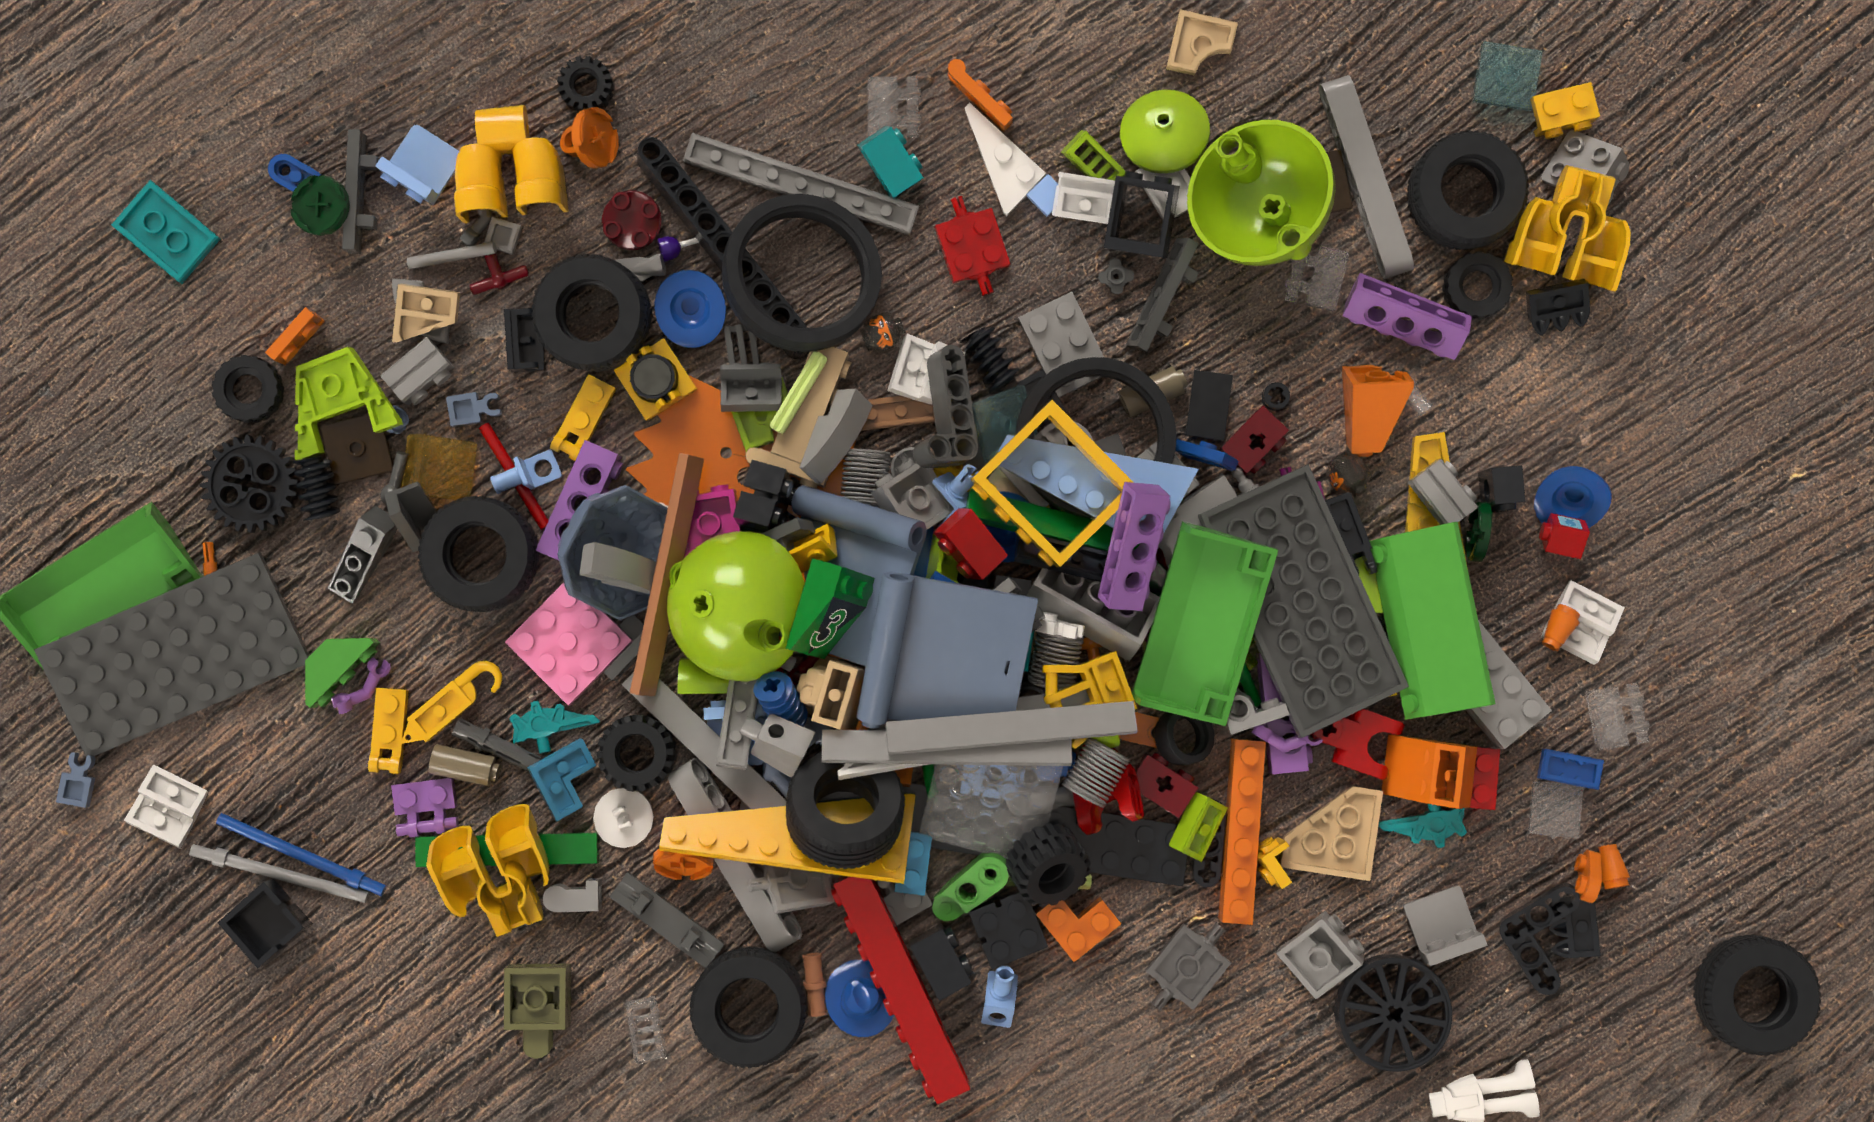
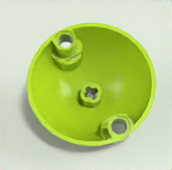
M1281 120L1248 122L1220 136L1200 157L1188 186L1187 208L1190 221L1196 234L1206 246L1232 262L1243 265L1263 266L1281 263L1290 259L1301 260L1308 256L1312 244L1322 233L1328 222L1334 205L1335 177L1325 149L1304 128ZM1238 147L1234 154L1228 155L1233 148Z
M752 531L724 533L706 540L692 550L681 562L675 563L671 567L669 574L671 585L667 597L669 626L678 647L700 669L719 678L747 682L757 680L764 674L776 671L791 657L794 651L786 649V645L805 582L795 559L780 543L764 534ZM780 631H781V633H782L781 641L779 640V632H780Z

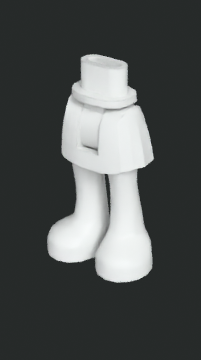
M1528 1059L1518 1061L1514 1072L1508 1075L1476 1079L1474 1074H1470L1447 1084L1446 1087H1441L1440 1092L1429 1093L1433 1117L1447 1116V1119L1458 1121L1484 1122L1485 1115L1500 1112H1523L1530 1118L1540 1116L1537 1094L1534 1090H1528L1535 1088V1081ZM1527 1090L1509 1097L1487 1100L1483 1098V1095L1490 1093Z

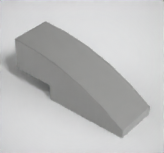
M857 389L837 390L829 414L818 416L799 467L816 483H822L837 467L857 439L873 405Z
M593 542L583 545L579 575L601 580V583L650 594L656 562L620 548Z

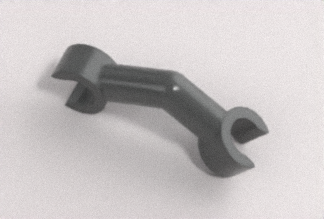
M478 209L479 217L460 237L465 245L472 246L478 242L480 234L491 221L492 214L490 209Z

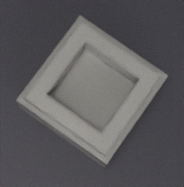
M492 217L484 243L494 242L497 251L514 255L522 226Z

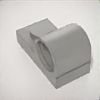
M1236 692L1234 701L1241 700L1245 702L1248 711L1243 715H1235L1230 711L1227 724L1232 735L1288 716L1290 713L1286 703L1279 702L1278 698L1262 702V708L1256 710L1249 695L1243 692Z

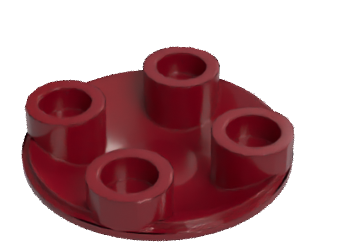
M635 190L614 194L606 204L602 215L604 234L614 245L625 250H639L650 245L658 236L662 223L661 212L656 202L647 194Z

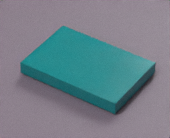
M149 180L111 224L181 284L184 283L221 240L220 237L152 180Z

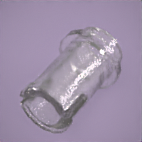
M1415 380L1414 388L1407 403L1416 412L1417 416L1420 417L1431 409L1434 404L1417 387L1418 382Z

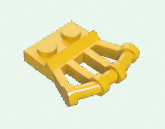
M1116 651L1109 652L1079 665H1042V673H1045V696L1043 699L1045 704H1049L1050 708L1063 707L1061 699L1086 689L1090 701L1082 705L1134 701V708L1137 709ZM1058 673H1080L1081 682L1058 691ZM1088 738L1072 739V748L1076 749Z

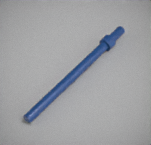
M223 813L217 818V825L345 880L348 886L357 890L363 888L381 897L386 890L387 885L366 877L365 872L356 868L350 870Z

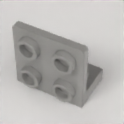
M1458 885L1403 905L1422 961L1429 966L1488 946L1484 934L1476 930L1464 894Z

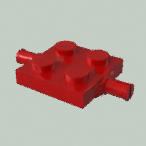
M958 196L957 199L956 197L952 198L950 201L956 216L950 221L937 224L934 227L952 283L964 280H977L982 296L992 294L994 290L992 289L989 275L996 270L1010 266L993 209L967 212L963 196Z

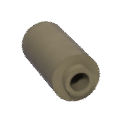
M1173 366L1149 376L1158 385L1168 401L1184 394V387L1188 386L1182 370L1176 371ZM1127 386L1117 391L1122 406L1129 418L1149 410L1143 398L1131 387Z
M439 744L434 746L429 762V774L488 787L492 781L497 782L501 765L496 763V757Z

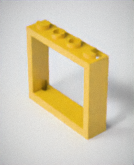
M1053 400L1048 402L971 479L975 484L972 489L984 501L989 498L997 506L994 512L1005 523L1011 520L1018 527L1015 533L1027 545L1032 542L1040 550L1037 553L1038 557L1049 567L1053 564L1056 567H1061L1118 510L1124 482H1133ZM1046 418L1121 492L1060 553L986 479Z

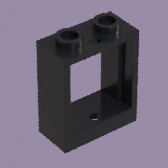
M1125 171V177L1116 176L1104 248L1168 258L1180 186L1172 185V178L1155 176L1154 182L1142 180L1143 174ZM1127 185L1168 192L1159 244L1119 238Z

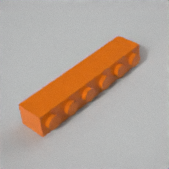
M1231 738L1226 801L1228 809L1226 811L1218 919L1222 923L1253 925L1266 742L1261 740Z

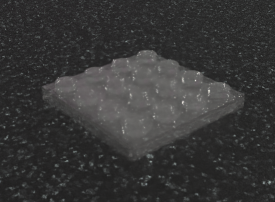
M936 764L919 834L930 837L935 841L986 854L995 853L1008 859L1007 854L1010 849L1014 848V842L1020 840L1025 832L1029 833L1034 827H1043L1045 824H1048L1064 766Z

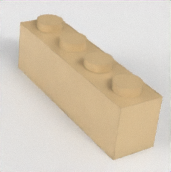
M835 347L818 350V352L827 357V362L785 433L777 434L771 453L801 464L818 416L827 415L836 392L839 390L837 386L840 378L846 379L852 362L847 361L849 358L848 352ZM814 351L809 352L805 364L807 363L808 359Z

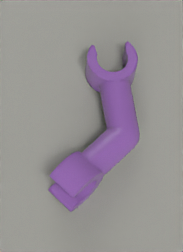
M374 657L370 658L367 663V668L370 672L363 688L350 694L339 693L331 698L333 707H338L339 714L352 710L353 705L372 697L380 678L386 676L390 671V664L386 660H383L381 667L376 669L379 662Z
M1262 724L1256 726L1251 732L1282 752H1288L1306 744L1316 746L1323 741L1321 738L1310 741L1308 736L1298 738L1297 735L1284 739Z

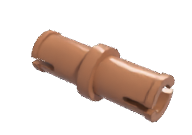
M819 952L802 955L805 973L803 984L807 994L808 1016L810 1017L827 1014L824 988L827 987V980L823 979L822 953Z

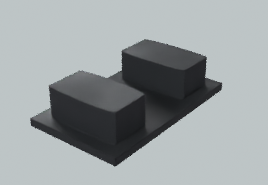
M1194 370L1185 435L1224 441L1233 375Z

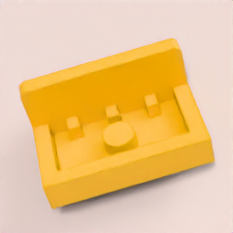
M1591 82L1535 95L1530 98L1538 127L1534 130L1535 137L1544 135L1545 139H1551L1563 135L1562 130L1571 128L1574 129V132L1587 130L1592 127L1591 123L1600 117Z
M829 523L815 529L814 534L794 542V549L788 551L795 559L801 573L809 571L812 558L828 562L837 557L835 530Z
M1270 836L1258 845L1257 860L1261 866L1257 870L1267 884L1269 883L1271 886L1275 884L1283 889L1291 884L1292 881L1275 856L1287 849L1289 845L1279 837L1273 839Z

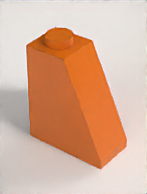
M1375 365L1342 366L1346 444L1351 454L1359 457H1369L1373 453H1381L1414 388V381L1408 372L1397 370L1394 372V375H1390L1389 372L1382 371V367Z

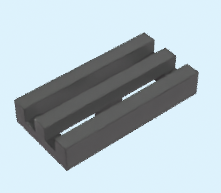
M742 324L724 326L729 364L736 363L731 333L736 332L741 364H748L743 331L749 332L753 364H760L756 336Z

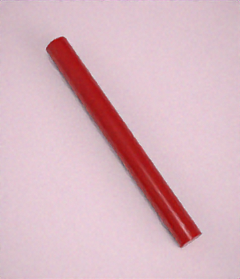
M488 422L480 426V432L504 471L514 468L515 465L490 423ZM522 484L515 486L540 530H544L549 520L533 493Z

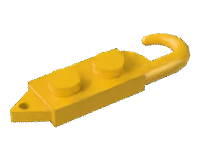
M479 661L472 664L406 719L408 724L401 743L421 740L425 742L430 741L473 705L477 692L471 681L480 673L488 671L493 674L495 682L491 692L495 693L502 683V673L499 667L489 661ZM407 735L411 736L410 740L407 739Z

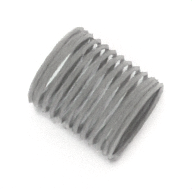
M849 449L845 455L848 457L843 459L855 462H843V464L856 467H843V470L847 471L842 472V474L847 476L842 477V479L848 481L841 483L848 486H842L841 489L864 492L875 490L849 486L877 488L876 484L861 482H876L879 479L861 477L882 478L889 474L887 471L890 470L888 467L891 460L890 452L871 449ZM861 462H877V463H883V464H870V463H861ZM861 467H877L882 469H870ZM861 472H877L882 474H870ZM849 491L841 492L842 495H850L842 497L879 507L875 499L870 498L873 497L872 494Z
M1036 632L1037 635L1035 637L1037 640L1034 641L1036 645H1034L1035 649L1033 650L1034 654L1032 655L1033 659L1031 660L1032 664L1030 665L1031 669L1029 670L1030 674L1027 680L1034 685L1045 688V673H1042V665H1060L1051 662L1066 665L1079 664L1080 662L1077 659H1080L1079 654H1081L1080 649H1082L1080 645L1083 644L1084 638L1077 637V639H1072L1061 635ZM1051 657H1056V658H1061V659H1066V660H1060V659H1055V658H1051ZM1061 673L1069 676L1058 674V690L1076 683L1074 680L1077 678L1076 673Z
M1088 738L1085 742L1086 746L1082 747L1084 751H1080L1081 755L1077 756L1079 760H1075L1076 764L1072 765L1074 769H1070L1071 773H1067L1069 777L1065 778L1062 785L1082 798L1104 808L1107 803L1101 798L1109 800V798L1081 781L1108 796H1112L1110 792L1095 785L1086 778L1113 792V788L1089 774L1113 787H1117L1116 784L1094 771L1118 783L1119 780L1099 768L1118 778H1121V775L1102 764L1121 774H1124V772L1102 758L1124 770L1126 767L1117 761L1129 765L1130 759L1097 740Z

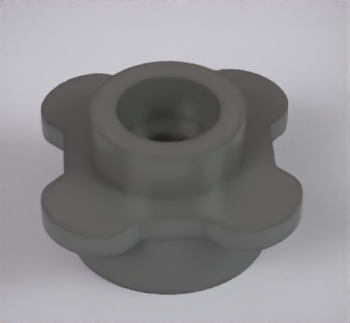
M1119 259L1110 260L1109 267L1098 275L1099 282L1105 284L1115 295L1121 294L1125 284L1134 279L1133 271L1123 267ZM1118 274L1119 278L1114 279L1113 275Z

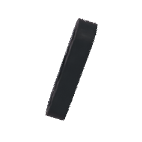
M1226 813L1219 826V832L1215 834L1218 841L1217 847L1205 855L1206 857L1217 856L1216 862L1209 861V869L1214 871V876H1209L1208 881L1204 882L1203 877L1198 875V871L1204 870L1205 860L1203 859L1200 862L1193 858L1192 877L1202 887L1216 885L1221 876Z

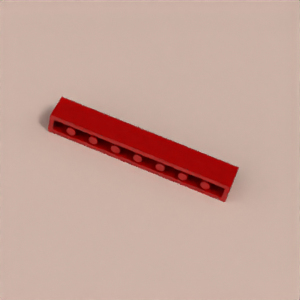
M840 876L834 879V889L831 890L832 896L837 906L843 905L848 915L844 917V921L851 934L856 932L860 943L857 944V948L863 961L869 960L873 968L870 976L877 989L882 987L886 998L883 999L884 1006L889 1016L895 1015L899 1023L896 1026V1031L903 1044L908 1042L912 1053L908 1055L915 1071L920 1069L925 1078L921 1083L927 1097H934L938 1105L970 1090V1080L876 881L850 876Z

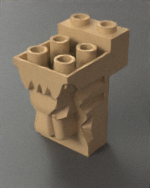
M827 656L825 659L820 658L812 668L808 669L807 673L801 674L796 690L800 693V701L804 703L808 713L812 714L811 721L839 730H855L859 721L856 716L865 667Z

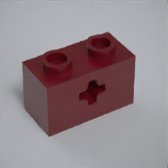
M1261 406L1218 451L1225 452L1239 461L1237 467L1243 470L1244 475L1249 471L1254 475L1266 463L1263 457L1270 450L1275 453L1284 445L1287 440L1283 436L1289 430L1265 406ZM1258 436L1261 439L1259 442L1261 449L1259 447L1252 449L1249 446L1252 442L1249 437L1254 439Z
M1155 752L1152 757L1144 754L1135 768L1141 794L1177 818H1180L1198 790V787L1192 784L1195 778L1181 769L1175 773L1167 767L1170 762ZM1168 775L1167 782L1171 786L1169 789L1162 788L1159 791V784L1156 782L1157 778L1164 779Z

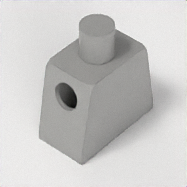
M769 714L764 725L747 716L739 733L755 741L750 752L753 756L792 778L816 732L777 715Z

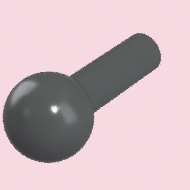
M396 452L390 482L381 490L380 497L386 506L385 494L402 488L401 484L409 455L406 452Z

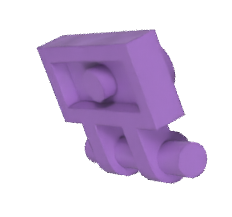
M443 778L391 785L395 815L407 814L408 819L407 823L396 825L397 836L409 835L410 838L420 837V833L436 832V834H442L447 830L459 827L458 818H446L445 810L457 807L454 779ZM434 811V820L419 821L418 812Z

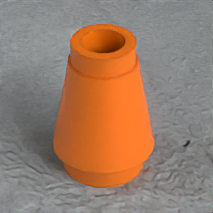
M1558 604L1556 609L1551 611L1542 644L1553 651H1559L1560 647L1580 624L1578 621L1580 614L1569 606Z
M1617 844L1598 847L1601 854L1604 889L1628 886L1630 875L1617 848Z

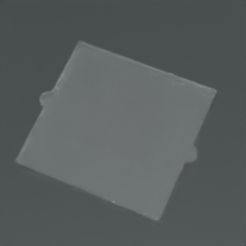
M1533 781L1528 833L1548 835L1551 839H1556L1557 837L1579 839L1584 787L1558 782Z

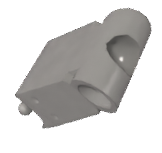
M1236 467V470L1232 471V476L1239 482L1240 494L1237 495L1224 474L1221 473L1181 501L1163 534L1161 543L1158 545L1163 551L1168 568L1182 521L1202 526L1198 518L1199 514L1259 487L1258 484L1254 485L1251 479L1245 477L1240 467Z

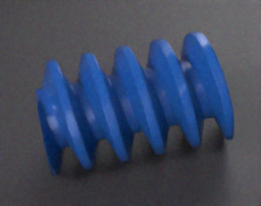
M773 671L757 679L753 692L767 718L769 714H774L803 727L807 721L808 711L800 701V696L790 677L785 673Z

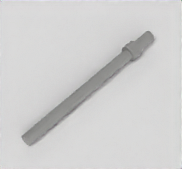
M195 844L190 849V856L211 861L212 865L221 868L230 866L366 903L369 897V891L357 890L347 885L232 855L226 849L217 847L214 850Z

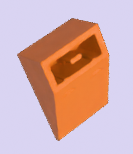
M1388 734L1384 766L1388 768L1389 773L1387 779L1382 782L1383 794L1456 809L1470 808L1477 747Z

